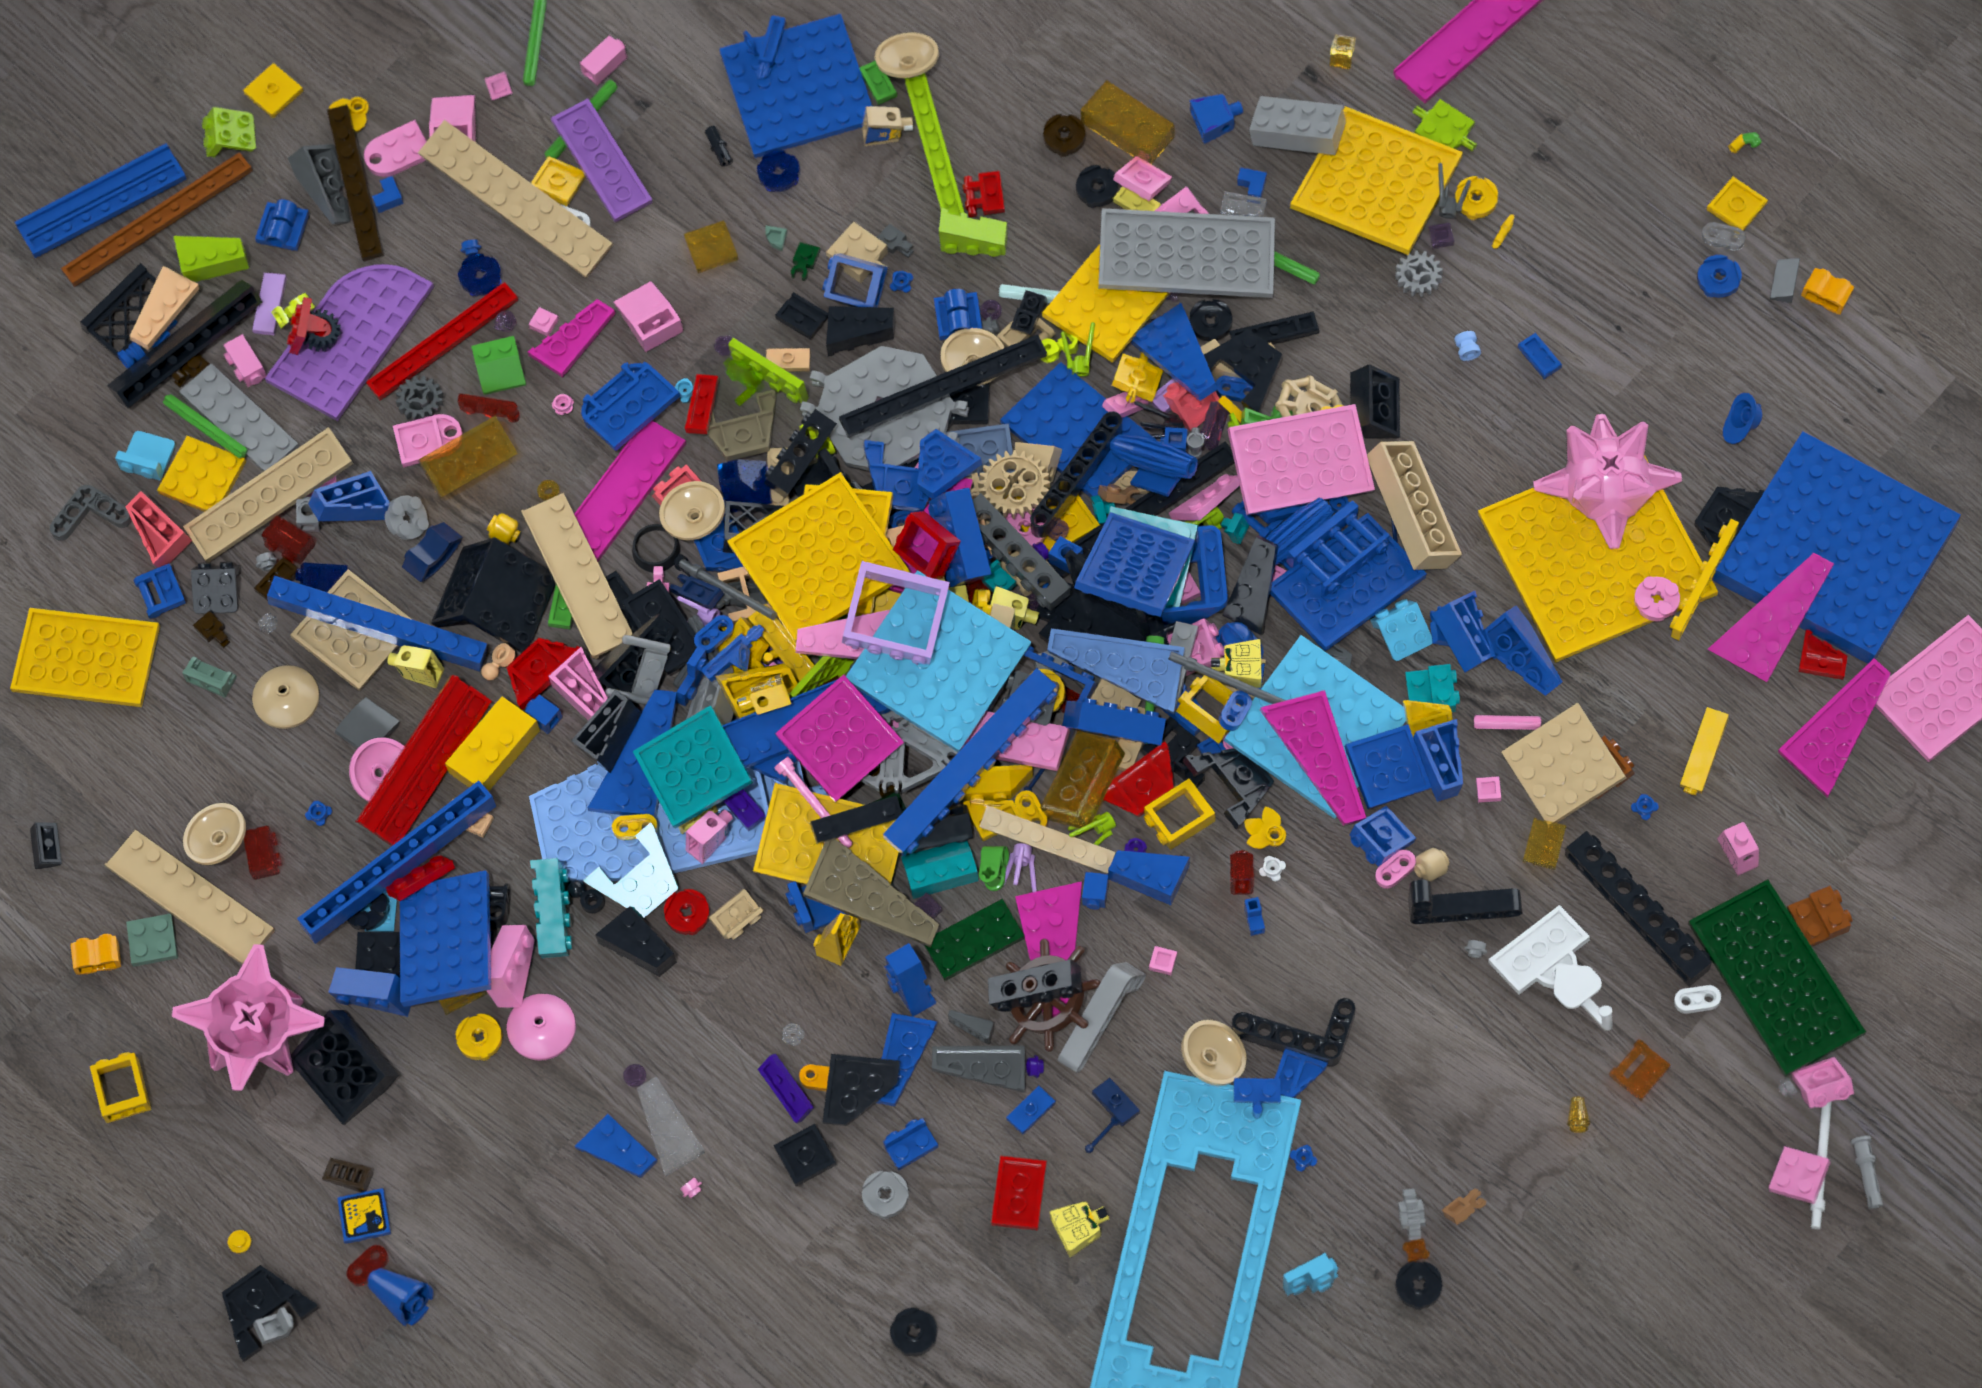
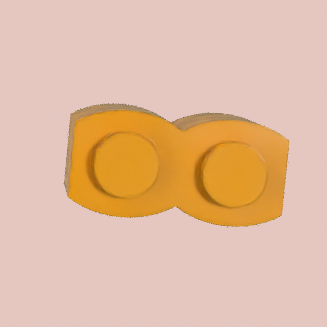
M1815 268L1804 286L1801 296L1812 303L1822 305L1833 313L1841 314L1853 293L1854 286L1847 279L1835 278L1826 269Z
M102 934L94 940L80 938L70 944L73 969L76 975L113 970L121 967L119 942L116 936Z

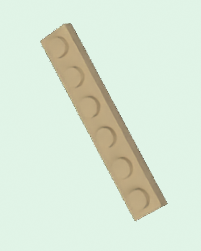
M988 805L979 826L982 829L1108 874V869L1116 853L1076 837H1069L1065 833Z

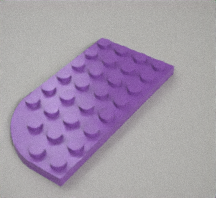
M394 265L366 266L348 273L331 286L314 310V313L317 309H321V313L327 310V315L333 313V319L337 318L339 320L337 325L341 326L340 335L335 345L331 349L327 348L324 352L322 348H320L319 352H316V347L310 350L308 349L309 344H302L298 355L289 353V345L265 377L266 382L338 421L434 288L433 283L406 268Z

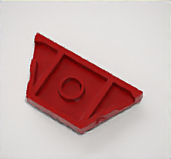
M538 638L506 667L516 695L517 704L521 710L527 706L530 700L535 699L551 684L549 675L573 655L580 646L573 648L565 646L561 642H550L547 639Z
M1164 741L1095 792L1097 797L1137 817L1142 816L1145 806L1175 788L1167 743Z

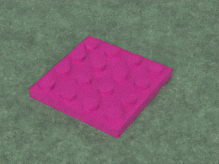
M842 675L775 733L778 739L835 802L904 743L845 675Z

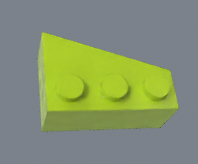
M941 208L939 224L941 251L949 254L957 252L969 255L988 254L994 257L1006 254L1007 222L980 217V220L967 218V213L961 212L960 216L947 213L948 209Z
M173 236L182 275L193 282L249 269L241 238Z

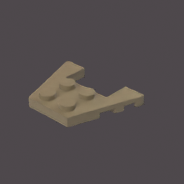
M775 389L756 394L760 409L759 413L716 423L712 411L707 436L727 462L770 451L777 398Z

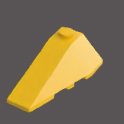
M840 913L824 928L822 934L817 935L813 945L816 955L842 966L861 927L859 918Z

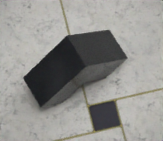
M1183 752L1174 762V772L1184 781L1190 778L1195 787L1198 788L1205 781V775L1201 773L1194 777L1183 763V759L1187 756Z

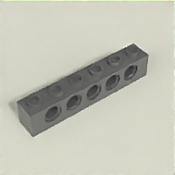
M982 493L975 497L972 501L984 545L987 544L991 548V553L998 561L1001 559L1006 564L1005 567L1012 576L1016 575L1021 580L1020 583L1026 591H1032L1041 607L1044 608L1046 606L1050 611L1070 595L1071 587ZM982 519H987L990 521V523L987 525H981L979 521ZM1003 535L1005 538L1002 541H997L993 537ZM1012 550H1016L1020 554L1018 556L1013 557L1010 556L1008 553ZM1026 566H1032L1035 570L1032 572H1026L1023 570V568ZM1040 582H1047L1049 586L1041 588L1038 584Z

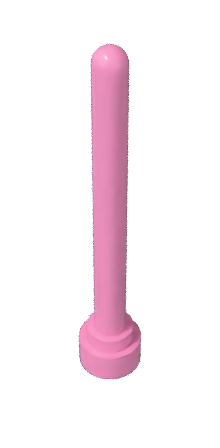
M786 757L774 767L779 775L782 774L784 777L787 776L821 818L830 816L823 805L795 773L794 763L789 757ZM847 835L838 838L843 846L847 848L852 846V841Z

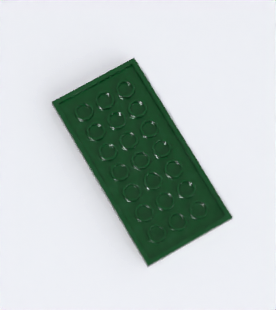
M1768 879L1689 920L1688 925L1710 956L1712 963L1785 1077L1866 1034V1030Z

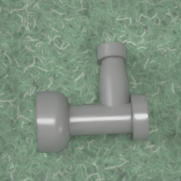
M1192 428L1191 433L1187 436V446L1189 447V454L1198 459L1202 455L1201 448L1204 445V437L1200 433L1199 428Z

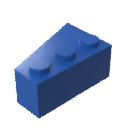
M369 471L314 489L308 505L318 521L385 520V512L388 511L390 502L372 472Z
M1476 591L1464 595L1432 613L1436 624L1464 672L1481 665L1495 656L1488 630L1483 628L1481 617H1483L1482 610L1477 609L1475 602L1477 597Z
M1457 719L1416 731L1413 737L1437 802L1457 796L1463 785L1461 758L1459 757V738L1457 736Z
M1117 850L1108 869V877L1111 881L1172 905L1190 867V857Z
M909 943L885 957L887 965L884 968L887 972L888 986L893 993L897 992L912 1017L936 1004L934 997L930 993L932 990L929 984L927 986L924 984V980L927 977L922 963Z

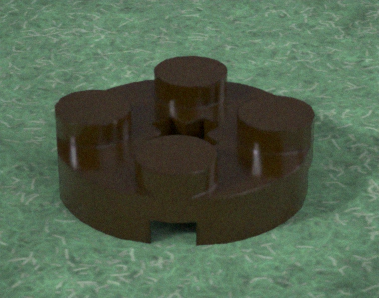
M1054 115L1044 125V143L1050 151L1061 157H1067L1069 154L1077 152L1083 146L1086 140L1085 126L1075 115ZM1068 131V137H1060V132L1066 133Z

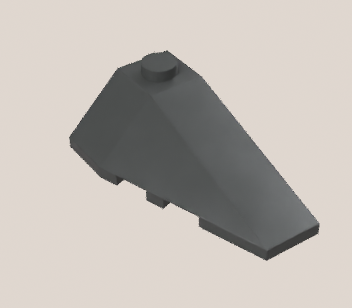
M334 144L302 146L288 157L295 177L331 224L350 222L347 199L343 196L342 189L345 186L343 180H341V169Z

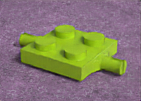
M1441 99L1428 112L1418 105L1414 108L1413 114L1422 119V122L1415 130V134L1454 149L1463 145L1469 150L1474 151L1477 143L1467 138L1468 133L1475 125L1474 120Z

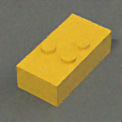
M502 696L446 761L445 765L448 773L467 787H471L477 781H480L489 792L539 733L540 729L537 720Z

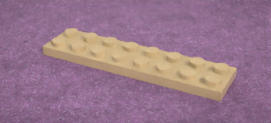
M328 427L183 527L205 561L210 562L294 505L297 499H303L313 492L314 489L319 488L354 463Z

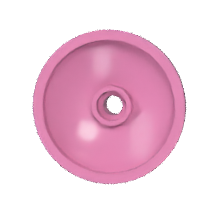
M375 738L363 743L354 752L349 765V777L353 788L364 800L369 801L404 747L401 743L390 738ZM376 769H379L381 771L380 777L376 776Z
M535 994L523 999L521 1007L513 1008L507 1021V1035L511 1045L519 1054L532 1060H548L560 1055L569 1047L576 1031L575 1017L571 1008L565 1001L550 994ZM538 1019L543 1020L542 1024L539 1025L535 1024Z

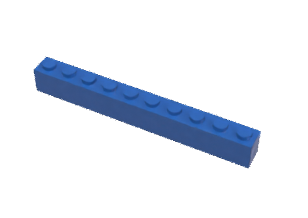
M274 576L267 594L269 605L402 647L406 645L432 650L438 659L479 672L487 654V643Z
M1036 668L883 833L884 839L903 856L907 853L912 854L919 846L918 841L923 836L928 837L935 828L933 825L939 819L942 821L949 814L951 805L954 802L958 804L966 795L964 791L969 786L974 787L981 779L979 775L985 769L988 771L996 763L995 758L999 753L1004 754L1011 747V740L1015 736L1019 738L1027 729L1025 725L1030 720H1036L1042 713L1041 708L1046 703L1050 704L1057 697V685Z
M477 781L299 916L297 919L302 929L315 944L385 892L386 887L391 885L394 880L406 876L414 868L418 867L494 809L496 804L493 796L480 781Z

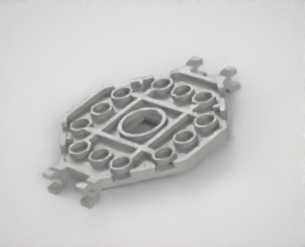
M880 346L829 376L812 370L810 380H813L812 386L824 387L818 407L802 401L800 410L803 411L802 416L804 417L807 412L812 414L817 409L836 422L837 425L828 437L839 452L845 465L869 471L863 448L864 440L884 442L883 464L901 466L906 462L908 464L919 458L920 440L935 429L959 443L958 433H946L952 413L967 417L969 407H967L968 403L966 401L953 402L949 396L848 438L839 421V416L937 376L923 354Z

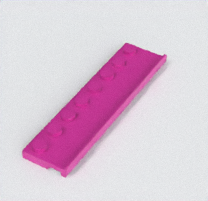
M1473 0L1399 64L1393 71L1397 80L1400 79L1407 85V89L1426 104L1543 0Z
M654 421L648 423L629 440L574 513L597 562H599L686 445V440Z

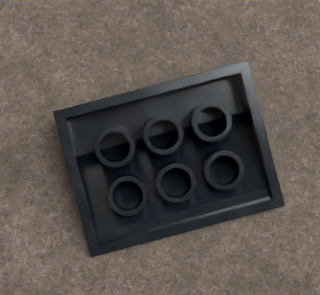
M329 1010L324 1015V1026L311 1030L292 1052L291 1060L297 1072L341 1124L345 1125L381 1096L399 1077V1074L344 1010Z

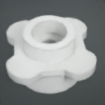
M1267 856L1259 873L1262 877H1270L1272 881L1276 882L1280 880V874L1286 868V864L1277 858Z

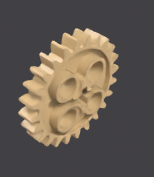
M1016 450L1013 451L1011 456L1005 451V457L1003 458L996 454L997 461L989 459L990 467L984 465V473L979 474V494L982 493L999 512L1002 511L1004 518H1006L1008 513H1011L1012 519H1015L1016 513H1019L1024 518L1025 511L1031 515L1032 508L1036 509L1039 502L1049 491L1048 488H1050V481H1048L1049 473H1045L1046 466H1041L1040 459L1034 461L1033 454L1027 458L1025 451L1020 456L1017 455ZM1008 469H1014V470H1015V471L1012 472V473L1006 472ZM1027 479H1033V480H1034V481L1031 482V483L1025 482V480H1027ZM997 486H1002V487H1004V488L1001 489V490H996V489H994V488L997 487ZM1016 496H1021V497H1023V498L1020 499V500H1015V499H1013V498L1016 497Z

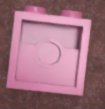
M1204 618L1191 624L1198 626V633L1191 657L1197 659L1198 663L1211 668V658H1223L1224 647L1221 643L1217 642L1216 636L1219 635L1216 625L1214 623L1211 624ZM1173 633L1170 634V635H1168L1169 645H1170V642H1171V638H1172ZM1187 670L1186 676H1188V675H1190V674H1192V673H1194V672H1196V671L1193 670L1192 672H1190V671Z
M1835 1057L1805 1066L1791 1074L1793 1081L1801 1090L1803 1100L1809 1108L1824 1107L1828 1102L1845 1100L1854 1094L1850 1076Z

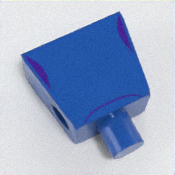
M1223 94L1190 100V113L1204 144L1233 130L1234 116L1243 114L1240 101L1228 105Z

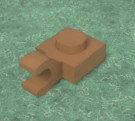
M1108 484V486L1099 485L1098 495L1105 502L1125 504L1126 502L1129 504L1134 503L1136 500L1130 498L1131 494L1140 493L1135 486H1129L1125 490H1121V487Z
M1473 1189L1465 1198L1459 1196L1442 1209V1212L1446 1218L1458 1225L1475 1212L1474 1208L1484 1207L1486 1201L1482 1198L1476 1201V1198L1482 1193L1477 1189Z

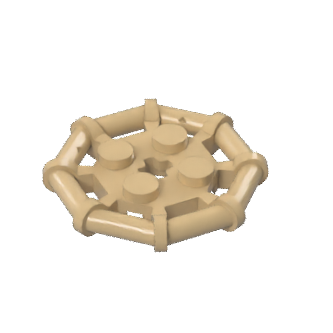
M1307 375L1306 378L1292 381L1285 380L1282 383V391L1279 400L1275 403V408L1282 417L1291 416L1289 411L1293 412V416L1312 412L1311 408L1319 411L1324 406H1330V403H1332L1333 407L1342 405L1336 389L1332 390L1315 380L1313 376ZM1305 387V388L1307 389V391H1306V392H1304V390L1301 391L1299 388ZM1290 394L1294 396L1293 402L1288 401Z

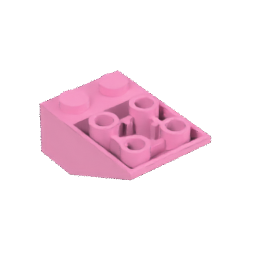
M475 95L432 98L429 138L441 123L446 120L476 142Z
M652 282L614 301L615 306L645 352L683 332L680 318Z

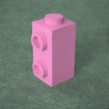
M609 35L580 62L582 74L598 86L627 58L625 45L619 39L615 40Z
M243 334L224 344L227 353L223 355L229 365L234 364L236 367L234 373L240 382L244 380L247 387L260 383L266 377L263 366Z

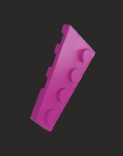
M596 299L579 312L576 318L568 324L565 323L559 327L560 330L551 337L547 336L539 346L527 351L528 356L563 378L615 315V310Z

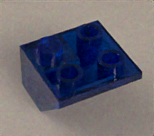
M736 459L717 464L719 485L725 501L757 504L772 503L771 488L764 484L767 479L764 474L768 470V463L766 461ZM730 509L731 513L740 511L739 509Z

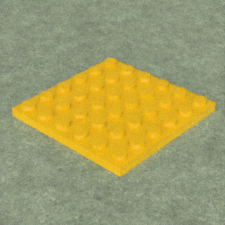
M1345 106L1346 123L1336 155L1322 153L1317 155L1291 201L1290 208L1409 255L1440 199L1438 164L1442 163L1445 190L1462 159L1463 152Z
M841 472L727 541L772 610L777 612V617L795 643L798 629L833 622L849 612L861 561L910 573L900 556L892 550L893 546ZM864 578L858 606L893 585Z

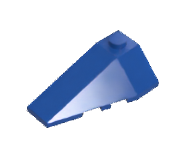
M1517 606L1503 613L1485 628L1488 630L1495 656L1492 658H1497L1506 665L1507 669L1518 673L1525 682L1545 696L1562 683L1558 672L1533 627Z

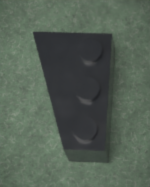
M829 306L826 339L828 357L835 355L834 353L851 351L855 347L867 344L870 346L893 340L896 320L894 308Z
M631 906L595 934L599 945L613 950L621 957H626L658 977L662 976L677 963L671 949Z

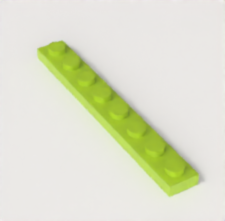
M924 73L916 77L904 78L940 210L941 208L948 209L947 213L960 216V213H964L926 75Z

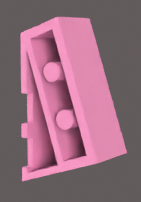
M582 647L549 675L552 687L588 721L608 699Z
M502 925L491 949V990L486 991L498 1008L522 1006L535 942L526 925Z

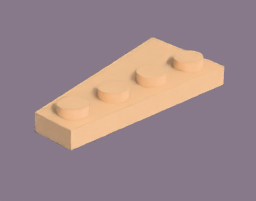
M163 266L130 334L131 341L149 350L197 293L199 285Z

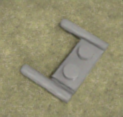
M624 635L622 637L624 644L646 649H644L632 686V693L621 690L617 691L631 702L646 705L654 690L658 688L668 657L667 653L670 651V644ZM607 688L605 690L606 696L609 697L616 689Z

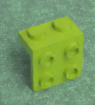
M213 107L208 115L203 118L202 128L205 129L204 147L206 148L207 156L216 157L222 147L245 151H254L256 148L254 118L251 113Z

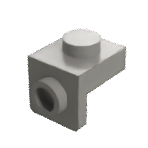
M285 1307L279 1308L278 1312L274 1315L255 1320L253 1326L262 1345L288 1337L293 1328V1318L287 1313Z

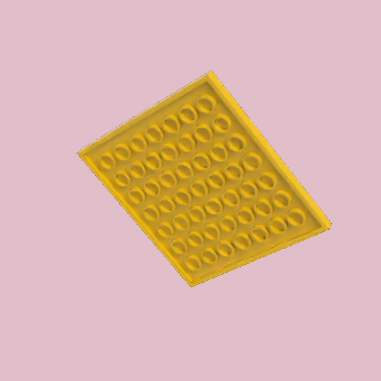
M1534 487L1478 510L1479 518L1555 663L1654 622L1644 618L1634 603L1636 589L1646 577H1663L1678 586L1680 594L1679 607L1676 611L1678 612L1681 611L1679 608L1685 597L1689 598L1692 593L1689 591L1694 579L1699 580L1701 576L1699 570L1703 562L1663 489L1655 492L1635 515L1628 518L1619 549H1609L1595 520L1588 518L1576 507L1572 506L1568 499L1534 491ZM1712 580L1700 602L1718 595V590ZM1660 595L1651 597L1654 599V603H1658L1659 600L1663 601Z

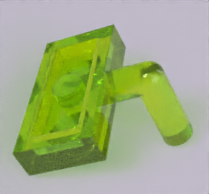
M728 358L723 362L727 369L726 374L731 380H737L747 387L734 400L738 406H741L757 391L761 381L750 366Z

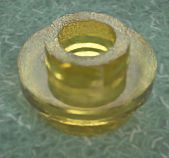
M552 480L542 481L537 489L538 496L544 501L558 496L560 492L558 484ZM548 489L552 490V492L549 494L545 493V491Z

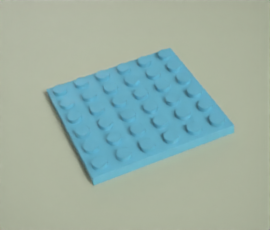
M918 570L915 573L917 575L926 576ZM905 588L873 637L926 650L939 596ZM948 590L930 665L921 663L917 665L912 660L905 658L896 660L888 654H872L868 652V649H864L846 677L861 692L956 752H959L1031 645V641Z
M1300 635L1261 688V690L1284 700L1325 690L1357 788L1359 785L1344 746L1348 743L1401 727L1406 722L1402 705L1302 635ZM1255 697L1239 728L1230 731L1224 741L1335 819L1337 816L1259 709L1261 707L1271 705V703Z

